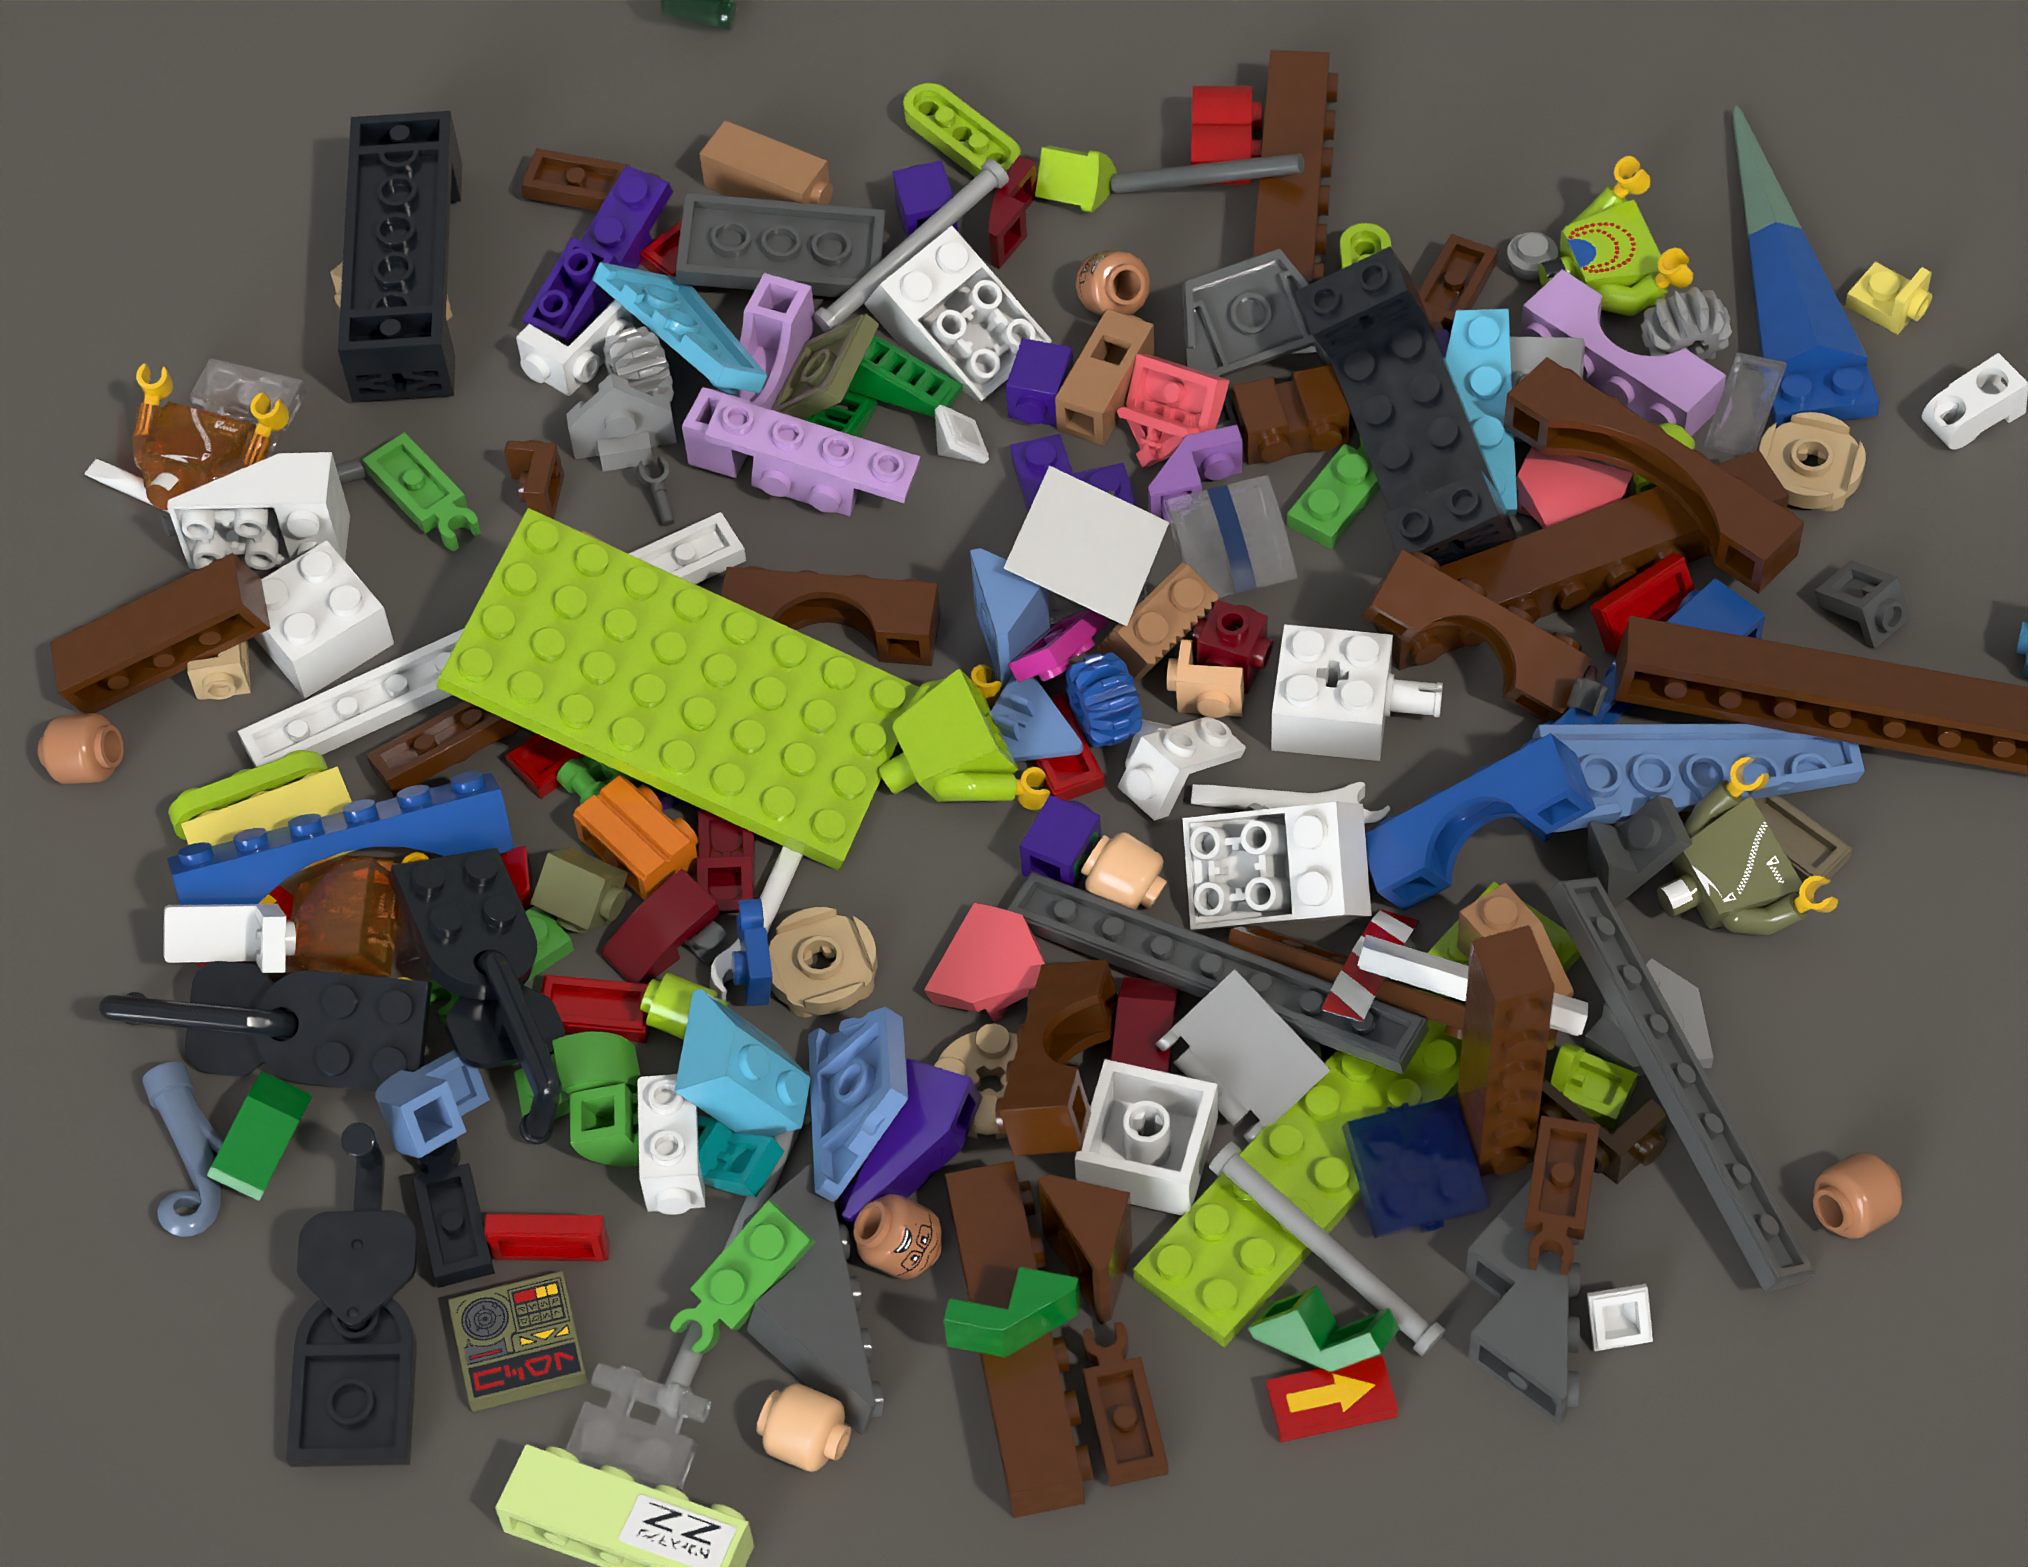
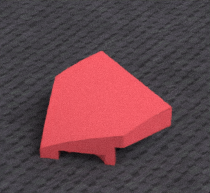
M1137 354L1126 402L1127 407H1120L1116 411L1119 418L1127 419L1140 448L1136 455L1142 468H1149L1169 458L1186 435L1215 430L1230 380L1150 354Z
M1532 446L1517 476L1516 488L1519 491L1517 511L1520 514L1532 516L1544 529L1625 499L1630 491L1633 473L1571 455H1545Z
M973 903L924 989L932 1004L974 1012L986 1009L993 1022L1003 1018L1002 1016L1009 1005L1027 997L1029 990L1036 986L1041 965L1046 963L1041 954L1039 943L1023 915L989 905Z

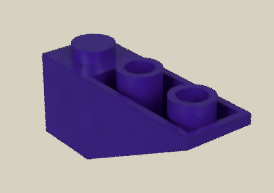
M907 1058L908 1099L865 1159L858 1179H852L849 1182L843 1195L842 1211L844 1213L842 1217L853 1232L857 1216L868 1203L888 1194L908 1198L962 1150L983 1098L971 1077Z

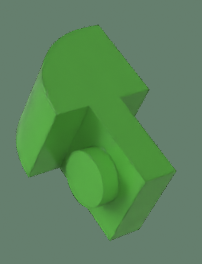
M582 1032L552 1040L554 1054L550 1056L561 1079L563 1088L554 1119L570 1113V1093L625 1083L632 1094L638 1093V1079L641 1075L635 1045L626 1038L608 1032ZM523 1068L514 1071L522 1117L530 1112L534 1094Z
M625 1083L570 1093V1144L576 1152L600 1164L620 1167L639 1166L638 1093L632 1094Z

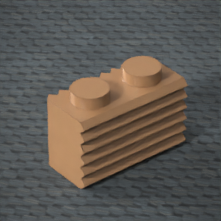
M1182 562L1134 608L1128 625L1125 626L1119 623L1100 643L1097 649L1101 655L1113 652L1124 661L1129 675L1134 677V684H1137L1197 625L1200 618H1204L1213 609L1216 601L1219 600L1218 594L1188 564Z

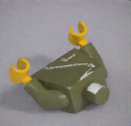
M1745 757L1737 760L1732 765L1730 771L1731 781L1723 780L1694 806L1687 818L1684 827L1691 839L1692 845L1671 861L1673 869L1679 878L1657 888L1659 902L1669 917L1673 918L1696 907L1704 923L1710 929L1725 926V928L1733 933L1770 936L1805 919L1807 911L1810 909L1821 913H1828L1837 907L1838 899L1834 897H1829L1816 904L1814 900L1815 891L1818 887L1830 883L1831 880L1816 875L1807 878L1802 883L1752 796L1743 800L1742 793L1744 791L1760 790L1766 786L1769 780V774L1763 773L1753 784L1750 785L1745 782L1743 770L1746 765L1754 761V757Z

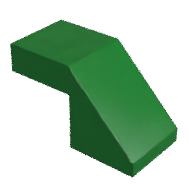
M261 1071L235 1118L207 1176L260 1201L313 1095Z
M1019 1267L1009 1309L949 1298L944 1316L947 1346L1006 1358L1078 1315L1080 1307L1078 1278Z
M1314 1286L1268 1304L1248 1329L1253 1339L1329 1372H1333L1381 1354L1400 1328L1389 1308L1339 1327L1318 1286Z

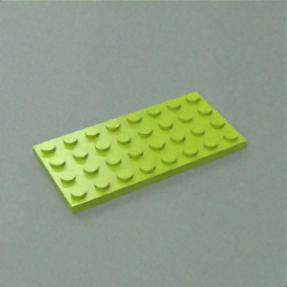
M530 508L525 512L446 662L436 686L440 690L837 871L840 870L880 783L882 776L879 767L890 760L898 743L893 730L894 721L905 712L919 689L914 684Z

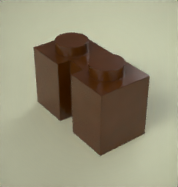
M1332 364L1293 372V381L1275 384L1273 377L1232 385V411L1238 424L1243 441L1242 448L1248 465L1265 461L1276 462L1293 455L1312 451H1327L1336 446L1349 444L1350 411Z

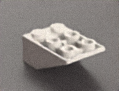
M950 226L883 281L864 303L867 309L898 344L924 363L961 383L962 391L978 403L983 401L1008 379L1022 338L1047 343L1052 342L1050 337L953 226Z
M332 452L279 453L168 500L167 507L189 569H201L231 553L236 555L249 568L266 570L273 567H283L326 540L345 561L350 513Z
M1334 801L1182 818L1191 930L1372 916L1363 804Z

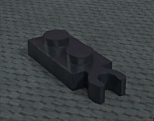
M456 1138L446 1143V1150L440 1155L431 1156L426 1154L421 1158L416 1157L420 1169L426 1174L412 1177L432 1270L438 1288L495 1273L490 1249L484 1233L485 1227L472 1170L469 1163L458 1166L461 1152Z

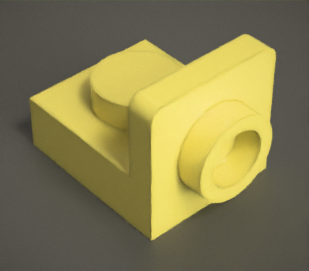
M1875 262L1848 292L1845 307L1898 335L1911 319L1918 321L1927 311L1932 300V294L1928 292L1932 272L1922 267L1909 280Z

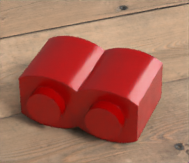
M1193 86L1191 165L1260 158L1262 139H1252V132H1262V102H1252V86ZM1251 179L1199 185H1251Z

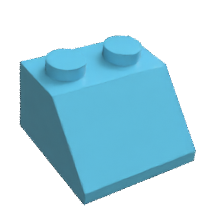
M703 989L693 991L674 1091L737 1133L772 1137L802 1128L810 1076L774 1039Z

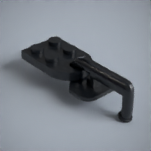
M492 848L392 865L389 882L428 973L440 986L459 995V998L447 1014L445 1028L456 1054L466 1064L480 1069L521 1063L534 1097L530 1112L520 1121L519 1132L522 1138L530 1144L540 1145L547 1142L553 1132L552 1124L563 1089L561 1079L550 1056L554 1054L552 1040L565 1036V1028L553 1001L546 995L524 986L534 967L537 955V939L498 849Z
M214 961L206 964L196 973L192 982L190 1002L152 999L145 997L139 992H130L127 995H108L104 997L99 1004V1011L105 1019L122 1021L130 1025L142 1023L187 1028L185 1042L187 1057L194 1067L205 1073L242 1077L253 1073L263 1063H266L276 1074L296 1083L376 1091L385 1080L400 1070L414 1072L423 1067L432 982L306 970L289 974L273 983L266 973H262L258 965Z
M357 1122L346 1127L341 1137L342 1147L345 1152L357 1160L354 1211L319 1213L305 1223L299 1236L297 1274L300 1280L320 1300L305 1314L295 1337L286 1458L291 1467L410 1465L417 1342L414 1328L407 1314L392 1297L415 1275L418 1236L412 1221L406 1215L393 1210H382L385 1158L376 1141L373 1129L365 1123ZM342 1322L346 1326L347 1330L342 1328Z

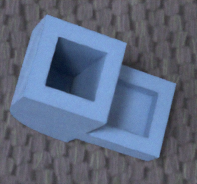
M455 1050L414 1072L400 1070L385 1080L375 1093L396 1151L417 1158L425 1156L466 1133L467 1131L461 1116L490 1100L479 1069L463 1062Z

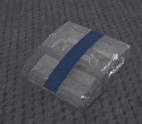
M1268 475L1164 500L1176 551L1181 553L1182 562L1188 564L1218 594V598L1298 578L1283 519Z

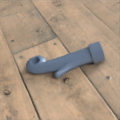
M167 1062L149 1070L143 1076L142 1083L151 1106L160 1112L185 1164L195 1191H176L167 1195L160 1201L157 1214L162 1227L171 1234L181 1237H192L204 1232L216 1220L220 1210V1182L208 1177L207 1174L215 1160L212 1151L218 1154L224 1139L215 1131L200 1110L193 1096L194 1087L185 1064L181 1062ZM180 1207H190L197 1212L190 1216H180L175 1213V1210Z

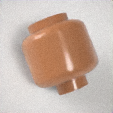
M98 713L55 717L47 725L43 737H41L38 743V757L41 764L55 781L63 785L103 782L113 774L115 768L120 765L123 759V740L118 728Z
M1867 1152L1851 1154L1826 1168L1816 1178L1813 1198L1814 1211L1822 1225L1838 1235L1849 1239L1865 1237L1891 1222L1900 1213L1902 1191L1899 1176L1890 1165L1878 1156Z

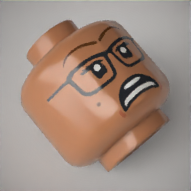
M1102 250L1091 254L1082 262L1077 272L1075 286L1078 298L1082 304L1096 315H1103L1106 309L1124 315H1131L1144 305L1149 295L1151 281L1148 269L1138 257L1129 252Z
M888 1194L868 1203L861 1210L854 1224L853 1233L858 1255L867 1265L895 1278L909 1280L921 1275L937 1261L941 1253L942 1230L939 1218L930 1209L904 1196Z

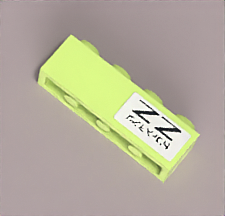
M527 1444L525 1445L495 1507L504 1532L601 1567H745L754 1548L749 1522L745 1521V1518L736 1510L720 1504H714L711 1508L690 1502L684 1493L667 1485H657L655 1489L634 1482L629 1474L616 1467L604 1465L599 1470L579 1463V1460L573 1454L554 1446H548L545 1450Z

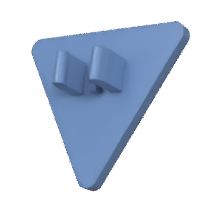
M1012 675L991 712L1014 761L1080 754L1083 750L1082 741L1036 678L1031 677L1018 683L1015 676Z

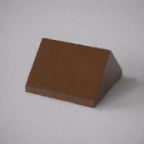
M1047 1174L1038 1179L1043 1235L1069 1276L1078 1278L1081 1295L1102 1325L1112 1319L1133 1247L1130 1192Z

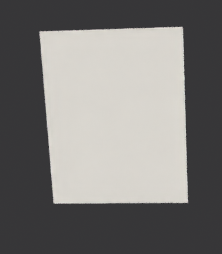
M1049 466L1004 569L1127 626L1169 522Z

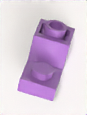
M1234 425L1186 435L1148 486L1149 513L1171 524L1182 523L1190 518L1202 516L1201 481L1221 480L1229 475L1242 473L1243 441L1238 426Z

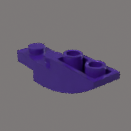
M626 165L583 238L578 240L572 237L523 317V323L527 326L530 324L540 331L566 343L589 326L614 299L592 280L599 262L632 269L638 268L641 263L639 252L653 242L649 232L673 194L669 182Z

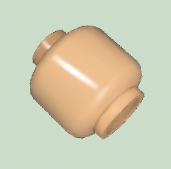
M1126 832L1118 833L1112 839L1104 835L1081 870L1083 874L1088 876L1085 881L1087 892L1134 910L1140 904L1150 909L1167 883L1166 880L1159 876L1164 863L1162 855Z
M794 1383L786 1387L782 1392L778 1390L773 1391L768 1397L759 1416L757 1434L763 1436V1446L768 1455L805 1471L815 1472L823 1467L829 1458L835 1461L841 1458L848 1445L851 1428L844 1425L845 1411L842 1402L802 1384Z

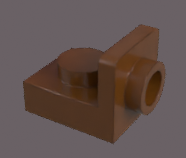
M538 440L526 442L507 441L504 452L512 479L520 480V501L526 502L528 508L554 519L564 480V471L557 444L544 443Z

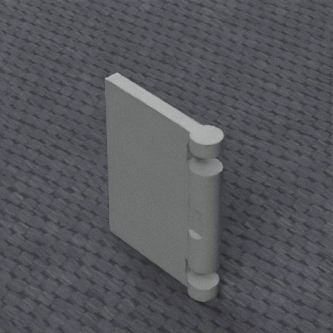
M1236 969L1228 974L1156 1042V1045L1162 1052L1168 1050L1180 1036L1190 1045L1173 1063L1188 1078L1218 1084V1111L1232 1126L1250 1110L1260 1119L1243 1135L1249 1144L1268 1124H1274L1331 1070Z

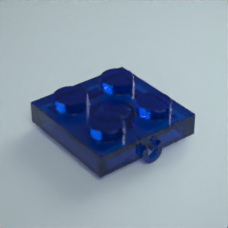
M1456 1095L1410 1107L1408 1103H1404L1396 1108H1392V1106L1387 1107L1385 1113L1348 1121L1342 1126L1375 1239L1420 1228L1421 1233L1431 1232L1444 1227V1221L1484 1212L1490 1207Z

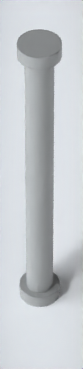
M988 159L981 165L982 172L839 299L827 309L819 308L813 314L817 325L824 332L839 326L868 300L883 281L952 226L993 188L1001 189L1009 182V177L1005 170L993 159Z
M1234 1142L1228 1143L1213 1159L1209 1168L1218 1176L1222 1173L1228 1176L1379 1311L1389 1308L1400 1330L1416 1343L1413 1349L1422 1357L1426 1355L1446 1330L1438 1322H1435L1433 1325L1428 1323L1240 1157L1241 1149Z

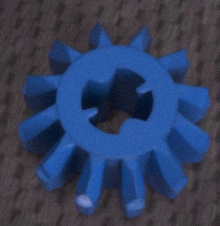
M1113 652L1102 655L1097 653L1083 658L1082 661L1073 664L1072 667L1067 669L1065 690L1070 701L1068 706L1072 709L1074 718L1084 738L1095 748L1104 745L1112 746L1124 742V740L1141 730L1143 710L1138 699L1140 694L1136 691L1134 677L1129 675L1126 663Z

